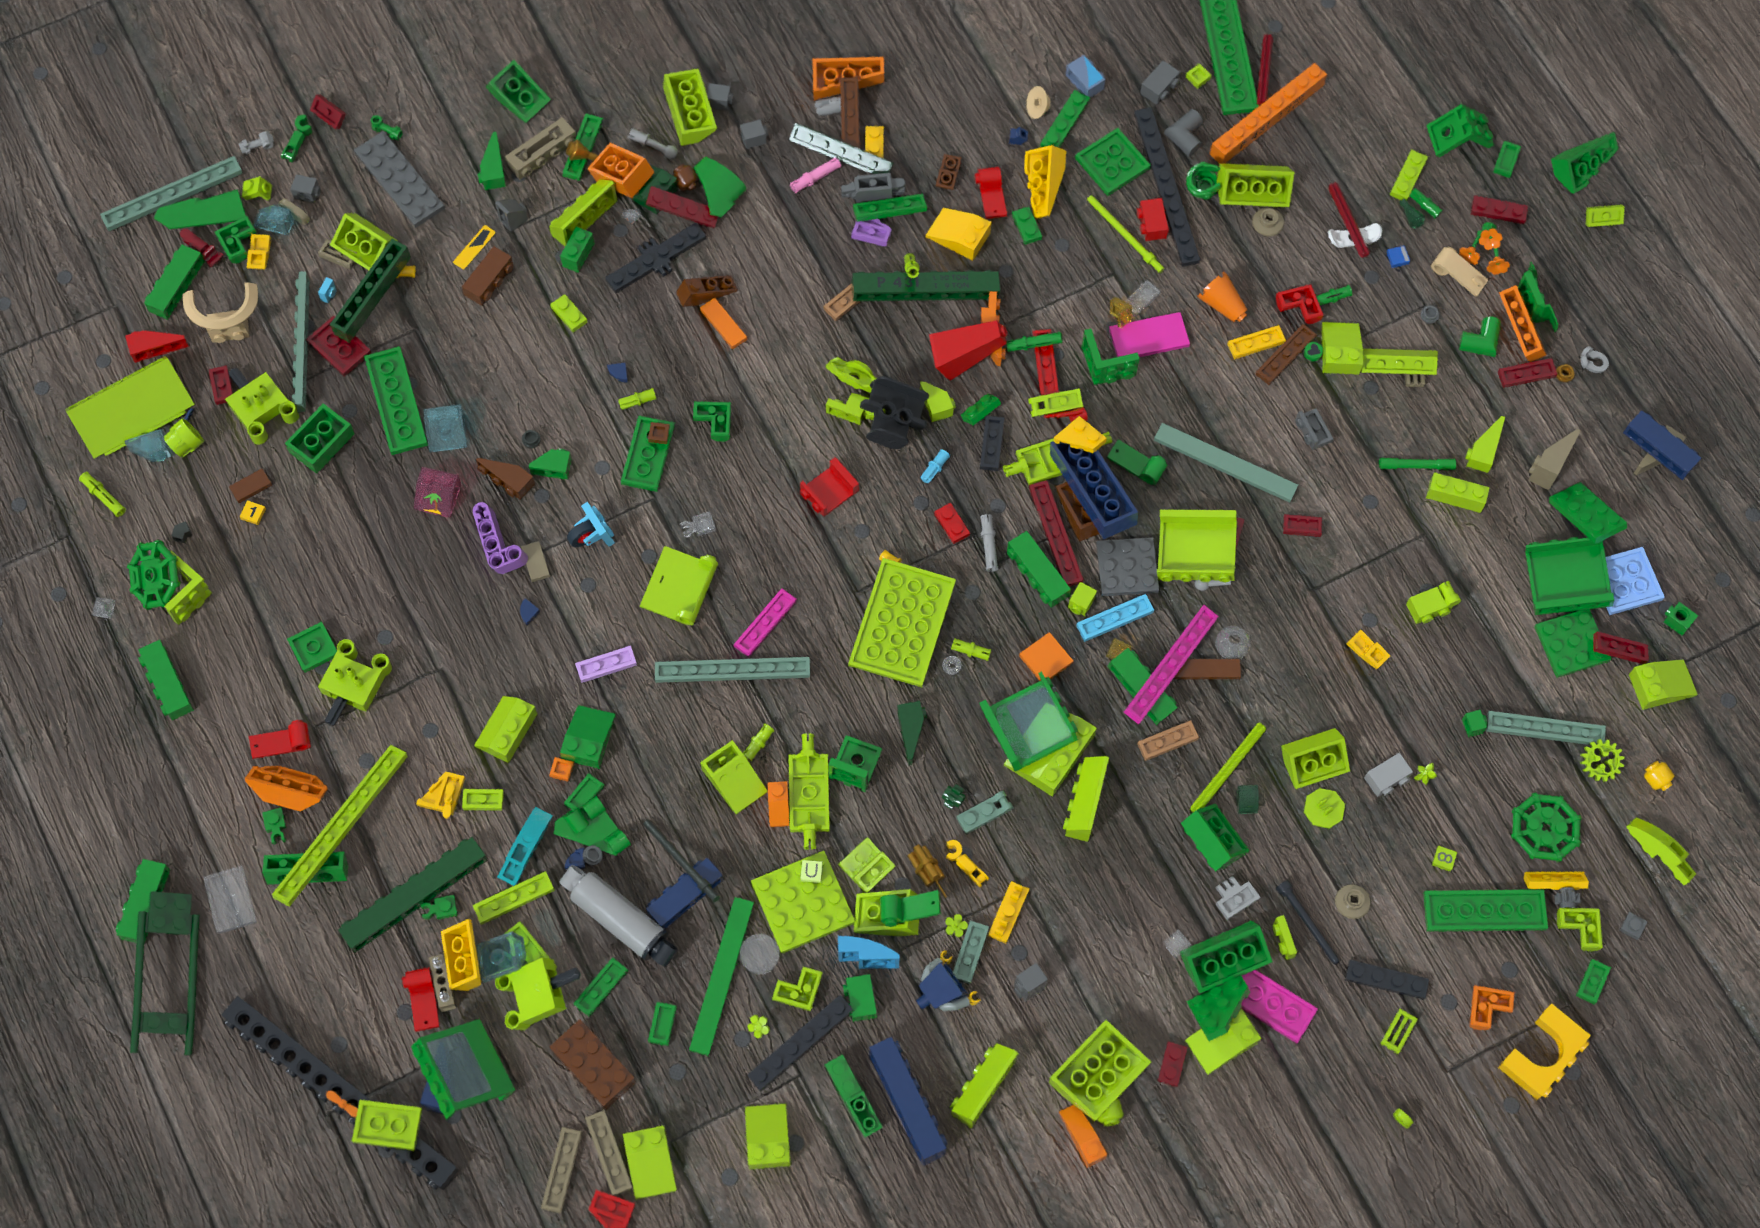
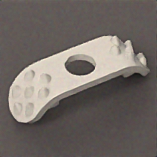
M1379 224L1359 228L1366 244L1376 242L1382 234V228ZM1328 230L1329 238L1336 247L1355 246L1353 241L1348 238L1350 235L1348 230Z

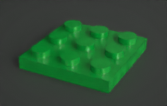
M1116 128L1075 155L1078 163L1107 196L1142 175L1151 167L1119 128Z
M1590 609L1560 616L1534 626L1556 678L1611 661V656L1594 652L1593 634L1597 631L1599 632V629Z

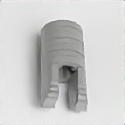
M841 96L816 101L814 105L817 108L816 113L818 116L841 112Z

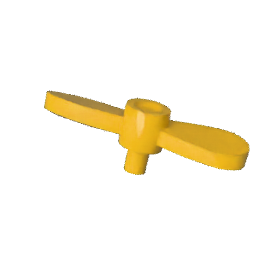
M452 782L446 785L445 805L442 812L445 819L451 816L452 797L455 791V786Z

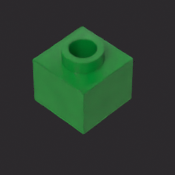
M1481 710L1466 713L1462 718L1468 737L1483 734L1488 726L1486 716L1482 715Z

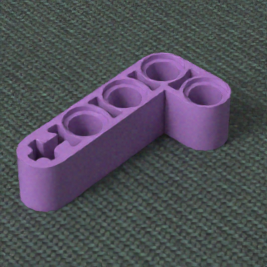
M477 503L473 508V516L489 566L498 574H505L524 566L528 561L527 554L517 545L505 547L495 512L486 503ZM519 553L518 558L514 559V556ZM502 560V563L497 566V563Z

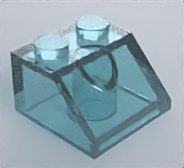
M461 404L423 409L430 452L467 448L465 420Z
M512 931L476 944L482 982L484 983L520 970L526 958L523 937Z

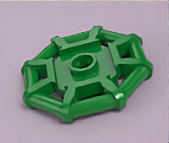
M157 539L149 543L141 542L137 545V550L131 562L127 564L131 585L129 591L137 597L146 610L164 607L171 600L177 587L180 586L176 563L178 558L166 548L162 540ZM153 594L156 595L157 600H153Z
M1534 792L1522 804L1512 810L1513 831L1511 837L1518 842L1532 860L1537 858L1561 862L1562 858L1576 847H1580L1582 843L1580 841V822L1582 817L1570 807L1561 795L1551 796ZM1540 802L1552 803L1554 806L1553 808L1541 807ZM1533 805L1535 808L1534 812L1530 815L1524 812ZM1559 807H1561L1562 810L1570 818L1565 820V818L1557 811ZM1521 819L1526 821V829L1521 831ZM1543 823L1550 826V832L1542 830ZM1572 824V836L1567 835V825ZM1525 836H1527L1532 841V843L1535 845L1534 847H1532L1526 841V839L1524 838ZM1561 841L1568 843L1561 850L1557 848ZM1543 846H1545V847H1547V848H1551V852L1538 851V850H1539V847H1543Z

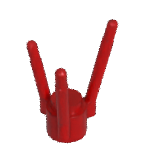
M1084 407L1044 415V418L1069 416L1071 423L1079 416L1088 421L1087 412Z

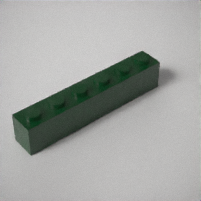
M391 239L331 322L330 326L334 335L349 343L410 260L411 255L407 246Z

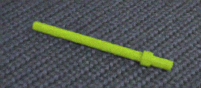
M1092 195L1088 197L1087 201L1144 257L1143 260L1148 265L1151 264L1159 273L1164 271L1165 268L1156 260V256L1152 252H1148Z

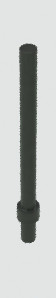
M646 820L643 823L646 829L698 884V889L702 893H706L713 902L718 901L719 895L711 888L712 885L709 881L703 879L650 820Z

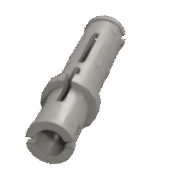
M985 514L980 519L986 571L990 572L992 568V572L998 570L994 539L996 531L993 530L992 515L989 514L987 518V514Z

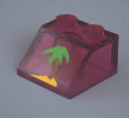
M422 467L416 483L414 509L450 518L461 487L459 476Z

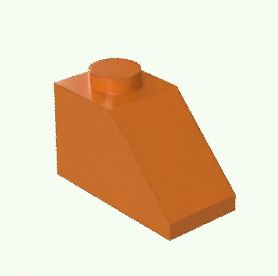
M768 782L770 827L789 826L787 782Z

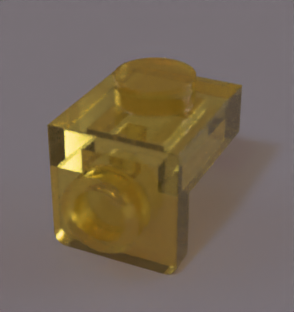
M1113 297L1110 300V314L1118 318L1119 328H1122L1132 320V305L1117 297Z

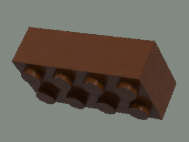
M581 1019L549 1046L552 1053L605 1110L612 1106L636 1083L633 1075Z

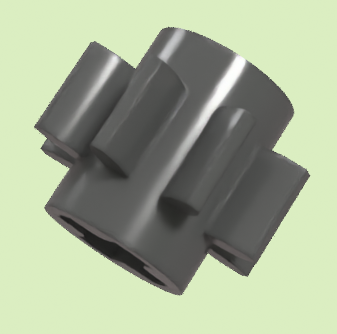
M1560 888L1559 893L1554 895L1555 905H1560V908H1576V905L1581 903L1580 893H1575L1574 888Z

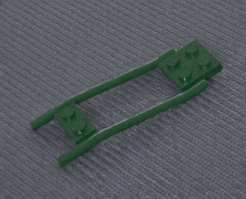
M150 892L148 912H138L130 1053H138L140 1033L186 1035L184 1055H193L200 915H190L192 894ZM145 932L190 935L187 1014L141 1012Z

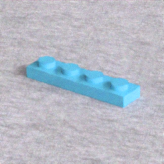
M1144 594L1082 620L1076 626L1084 642L1152 614L1154 609L1147 595Z

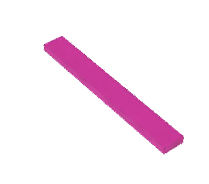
M1205 605L1199 609L1124 710L1127 716L1137 724L1141 723L1217 620L1218 615Z

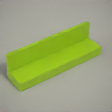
M1363 349L1361 373L1437 375L1438 351Z

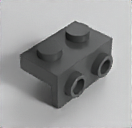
M1317 408L1306 413L1298 412L1295 419L1296 426L1299 430H1302L1304 440L1307 445H1310L1312 450L1333 442V437Z

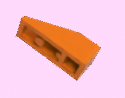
M1075 1105L1059 1111L1086 1167L1088 1168L1105 1160L1107 1153L1084 1113Z

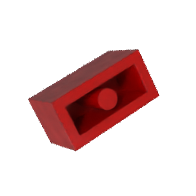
M1162 198L1140 201V206L1137 208V218L1141 219L1140 232L1141 235H1144L1145 241L1167 239L1169 229Z

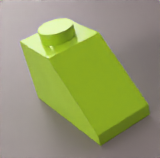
M924 381L920 382V390L929 394V398L924 403L931 421L935 422L953 416V410L956 406L954 399L949 397L948 392Z

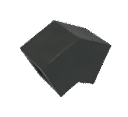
M184 521L174 526L171 537L176 542L186 543L187 538L192 536L187 522Z

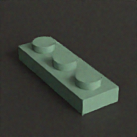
M970 921L953 970L959 981L971 985L989 926Z

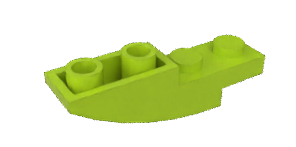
M1637 817L1626 826L1631 836L1636 838L1642 845L1643 850L1652 858L1658 854L1662 862L1670 868L1675 878L1683 885L1689 883L1696 875L1695 871L1685 861L1689 853L1666 832Z

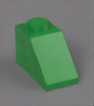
M561 448L549 450L529 464L531 475L568 480L572 462L571 453Z

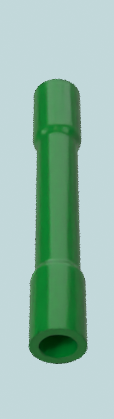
M1380 458L1379 468L1455 470L1456 459Z

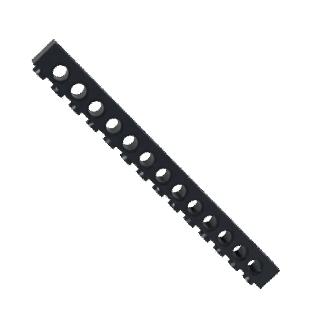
M239 996L221 1014L226 1019L223 1022L232 1030L235 1027L240 1030L239 1035L247 1042L250 1040L256 1043L254 1047L262 1054L268 1052L271 1055L270 1060L278 1066L283 1064L287 1067L285 1072L294 1079L296 1076L303 1080L301 1084L309 1091L312 1088L318 1092L316 1096L326 1103L329 1100L326 1096L328 1091L335 1092L339 1089L343 1090L340 1098L346 1100L348 1104L358 1102L359 1106L360 1100L371 1101ZM250 1017L248 1024L241 1025L243 1018ZM260 1029H265V1034L262 1037H256ZM280 1041L279 1048L273 1050L272 1044ZM291 1053H296V1058L293 1061L288 1062V1055ZM307 1065H311V1071L307 1074H303V1068ZM326 1077V1084L323 1086H318V1081L321 1078ZM330 1101L334 1104L332 1109L340 1115L343 1113L348 1115V1121L355 1126L356 1117H352L345 1109ZM417 1137L415 1150L381 1146L387 1152L390 1150L397 1154L395 1158L403 1165L406 1162L412 1166L411 1171L417 1176L421 1177L424 1175L428 1178L426 1183L435 1190L439 1187L444 1191L459 1172L456 1166L419 1137ZM414 1152H422L420 1159L412 1160ZM436 1163L438 1165L437 1170L429 1173V1165Z

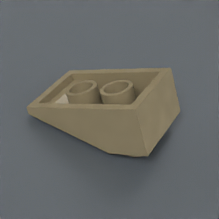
M1576 429L1545 449L1542 456L1537 455L1528 472L1531 473L1529 481L1549 490L1581 430Z

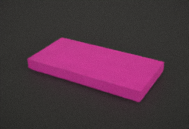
M1180 312L1109 326L1117 357L1138 353L1139 357L1190 346Z
M1257 970L1242 975L1250 990V994L1247 998L1243 999L1241 1009L1293 1042L1298 1043L1318 1008Z

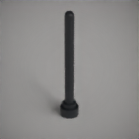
M1289 879L1275 888L1277 892L1289 900L1333 964H1338L1339 958L1293 894V885Z

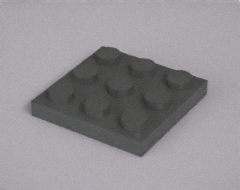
M1153 538L1102 540L1096 542L1101 596L1153 594L1159 592Z

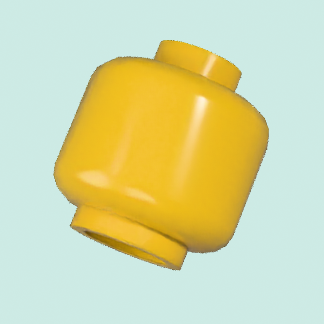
M1655 761L1645 768L1644 778L1652 789L1658 790L1661 788L1664 791L1673 785L1671 781L1674 778V774L1665 762L1659 763Z

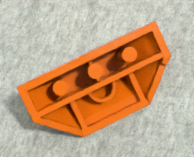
M253 766L245 777V782L262 801L300 812L320 802L328 788L315 775L282 766Z

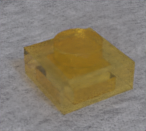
M1114 638L1106 657L1113 660L1127 648L1131 650L1132 646Z

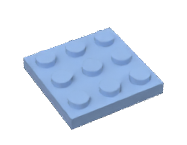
M1643 547L1606 557L1611 592L1614 595L1613 606L1606 607L1609 615L1662 601L1665 598Z

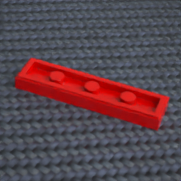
M1051 329L1035 330L1032 332V335L1051 334ZM1053 344L1034 347L1040 396L1059 393Z

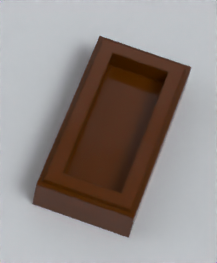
M260 469L230 485L229 488L239 504L272 486L264 470Z

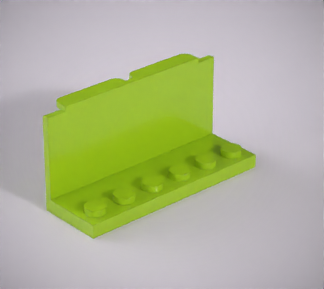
M164 356L71 405L65 410L93 458H96L103 453L107 456L141 438L143 435L186 413L185 410L195 404L169 359Z

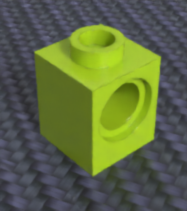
M1080 582L1069 600L1068 608L1077 615L1082 614L1085 616L1096 598L1097 590Z

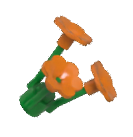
M1490 222L1482 225V230L1477 232V237L1472 247H1462L1459 251V255L1469 264L1476 265L1480 259V254L1475 249L1479 242L1481 245H1484L1486 250L1494 248L1495 258L1488 263L1489 265L1486 267L1488 272L1498 275L1507 272L1510 267V263L1501 259L1498 253L1502 234L1498 233L1496 225Z

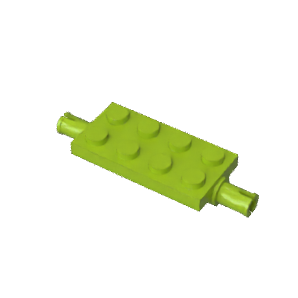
M1104 433L1103 435L1107 438L1104 445L1111 444L1112 437L1109 436L1110 433ZM1054 438L1016 450L1018 462L1003 466L1006 477L1022 472L1028 485L1061 476L1062 473L1050 456V442L1054 441Z
M807 733L801 735L802 751L797 755H789L790 832H804L803 848L809 850V842H811V850L816 849V832L829 831L828 754L816 753L814 750V734L809 733V741H807Z

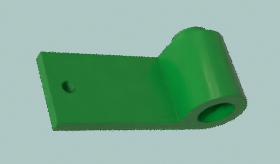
M1119 439L1107 456V459L1151 485L1157 484L1167 468L1166 460L1162 456H1152L1149 459Z
M936 890L904 898L897 895H884L880 897L881 922L887 927H894L898 923L940 915V891Z

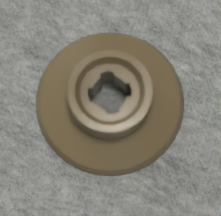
M1262 208L1253 215L1252 225L1261 235L1274 236L1282 231L1284 218L1276 209Z
M1349 884L1338 890L1335 897V905L1343 916L1350 919H1358L1368 913L1371 900L1364 888ZM1351 898H1356L1357 903H1351Z

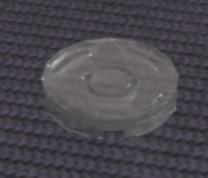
M754 934L748 937L742 943L740 949V960L743 967L754 974H766L772 971L780 958L779 947L776 941L765 934Z

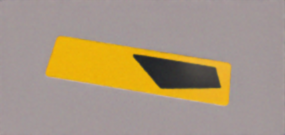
M484 225L453 263L464 270L496 232Z

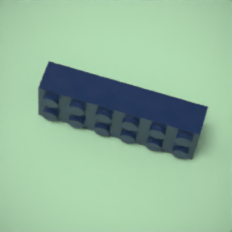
M1054 441L1050 442L1051 458L1103 539L1137 525V509L1098 450L1090 453L1083 449L1072 448L1067 443L1060 442L1057 444Z
M892 1037L869 1047V1057L922 1166H925L945 1156L948 1143L943 1133L939 1135L937 1131L938 1122L934 1115L930 1116L928 1112L929 1104L925 1096L921 1097L919 1094V1083L916 1078L912 1079L911 1067L907 1059L903 1060L901 1057L902 1049L898 1041L894 1042Z

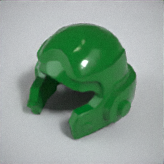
M1206 162L1193 166L1186 177L1188 191L1194 197L1206 200L1217 194L1222 186L1220 183H1217V175L1212 172H1218L1220 167Z

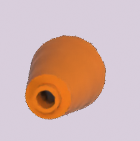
M1224 271L1222 272V278L1218 275L1203 289L1204 294L1201 295L1199 293L1197 297L1231 321L1235 322L1237 320L1240 322L1247 316L1245 313L1247 308L1229 276Z

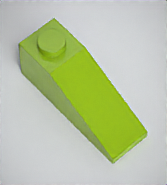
M1501 416L1474 443L1472 449L1468 448L1465 459L1468 460L1466 467L1486 473L1489 472L1504 424V416Z

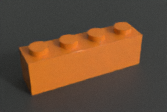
M1517 285L1499 292L1528 362L1546 356L1542 342Z

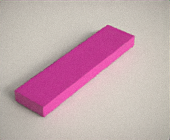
M781 588L734 643V647L747 657H750L793 607L797 599Z

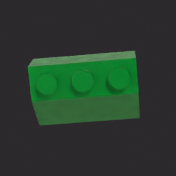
M1216 803L1195 810L1181 823L1185 833L1191 837L1196 844V848L1204 855L1208 865L1215 872L1226 868L1250 852Z

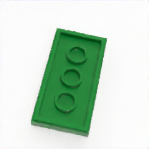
M638 416L621 478V485L658 492L675 428L674 422ZM651 422L670 424L667 444L651 443L648 441Z

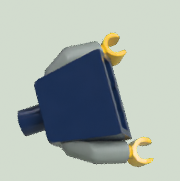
M946 950L941 952L940 958L934 959L925 966L921 977L922 982L919 985L924 994L916 1000L922 1009L931 1004L934 1009L955 1011L970 1004L976 1005L981 1000L974 1001L972 999V996L977 994L976 991L971 992L966 997L968 993L948 966L951 963L952 956L949 959L943 958L947 954Z

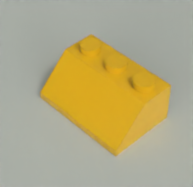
M467 919L441 931L449 990L468 991L481 985L472 921Z

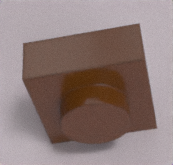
M651 422L648 441L651 443L667 444L670 424Z

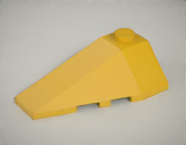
M1053 145L1025 151L1024 170L1029 179L1027 185L1028 189H1031L1032 197L1030 200L1033 215L1036 219L1050 216L1065 170L1066 151Z

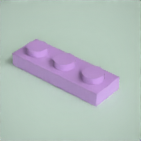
M631 646L575 663L581 683L637 666Z

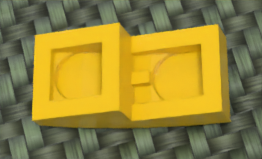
M251 234L247 269L266 270L271 244L270 235Z
M1359 630L1346 643L1358 656L1375 669H1378L1390 657L1378 642L1374 643L1362 630Z

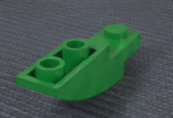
M843 1054L825 1063L824 1065L833 1080L834 1086L864 1138L883 1128Z

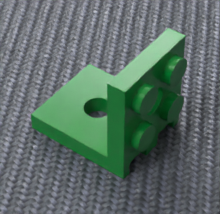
M1463 104L1426 125L1435 154L1438 157L1445 155L1468 140L1486 148L1494 146L1493 134L1487 125V117ZM1450 128V134L1445 137L1446 130Z
M1092 328L1084 330L1082 350L1093 385L1110 384L1119 379L1127 380L1136 376L1140 360L1138 353L1102 361Z
M846 735L837 758H831L828 764L829 779L832 781L833 779L842 781L843 785L849 787L853 785L861 788L862 792L866 793L882 753V748ZM854 756H860L863 759L862 763L858 765L853 764L851 760Z

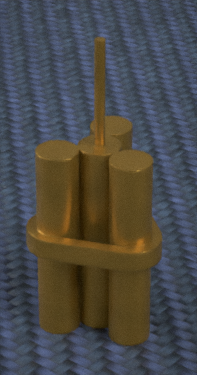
M916 845L913 848L914 851L908 854L909 860L916 869V875L921 877L926 887L936 882L946 898V894L938 881L945 878L938 866L939 862L933 858L926 846Z

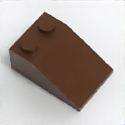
M1065 482L1057 485V493L1078 540L1083 541L1100 534L1069 484Z

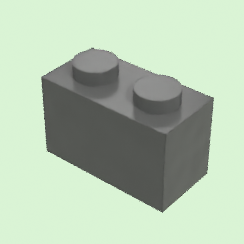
M1162 61L1142 83L1140 94L1158 105L1161 100L1164 101L1167 98L1169 91L1172 88L1175 89L1179 84L1180 71Z
M1035 963L1016 976L1014 991L1020 999L1023 997L1026 1002L1046 989L1048 978L1038 964Z

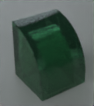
M1241 785L1237 787L1238 814L1258 813V785Z

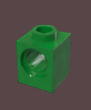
M1679 602L1675 607L1671 605L1666 611L1665 615L1668 617L1664 620V623L1683 636L1698 615ZM1676 615L1680 616L1682 620L1677 619Z

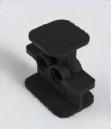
M878 377L870 383L872 388L870 398L864 399L860 403V408L874 413L871 431L867 433L866 438L890 449H900L909 442L908 438H906L909 427L916 430H922L926 427L927 422L920 418L924 402L929 398V394L890 377ZM900 415L903 416L904 421L900 419Z

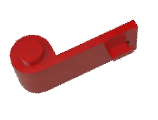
M1000 167L978 169V173H975V183L979 184L985 218L1007 217L1001 186Z
M302 720L292 721L288 726V730L249 736L252 759L303 751L311 747L308 724Z
M430 967L407 971L405 976L402 977L404 989L408 988L410 993L415 1032L440 1027Z

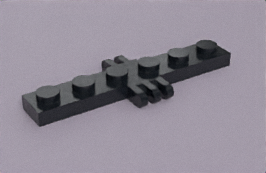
M694 223L659 245L651 237L649 239L651 246L647 241L643 242L645 249L641 245L636 246L641 256L606 276L605 280L614 293L617 294L653 271L656 274L659 272L664 277L666 276L664 269L668 273L673 272L670 267L671 260L704 241L706 235L699 225Z

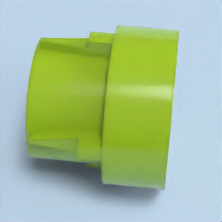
M184 418L173 425L164 436L167 445L180 457L186 456L189 452L192 453L204 443V439L199 432Z

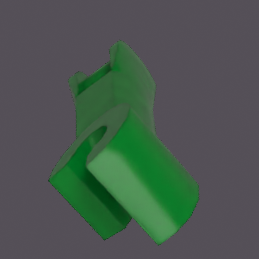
M299 115L295 119L296 130L283 150L281 159L284 160L286 158L293 163L305 136H309L312 133L306 115Z

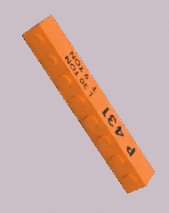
M1316 63L1312 64L1213 142L1210 155L1218 163H1227L1322 88L1327 74Z

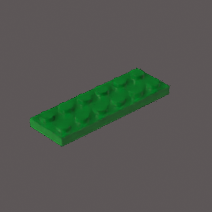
M401 347L364 356L391 455L428 446Z
M1544 889L1423 892L1427 932L1532 931L1548 929Z

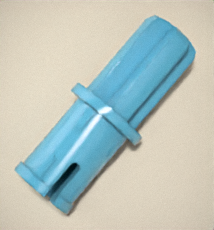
M941 449L933 461L929 462V466L921 475L923 482L930 483L935 475L942 471L941 467L950 457L947 451Z

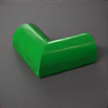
M248 216L215 231V234L231 263L236 264L244 261L247 257V252L241 240L251 236V234H256V231Z
M1495 317L1484 318L1480 334L1462 331L1459 350L1495 357L1501 326L1500 319Z
M694 401L693 421H710L711 438L714 441L725 442L730 439L731 402Z

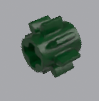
M957 784L954 787L948 786L942 795V799L945 800L944 806L951 810L953 807L959 808L966 798V795L962 794L964 788Z

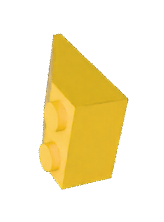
M943 208L927 232L926 237L973 261L991 233V222L976 214Z

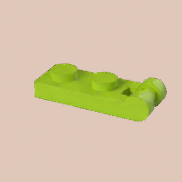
M1080 388L1028 399L1029 405L1031 404L1032 417L1083 407ZM1044 402L1045 409H1039L1038 403Z

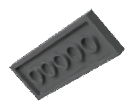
M384 131L354 149L356 156L415 228L445 209L444 204Z

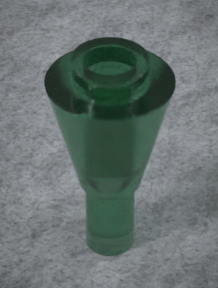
M1402 199L1400 205L1405 210L1410 228L1421 227L1424 224L1425 216L1410 206L1406 199Z

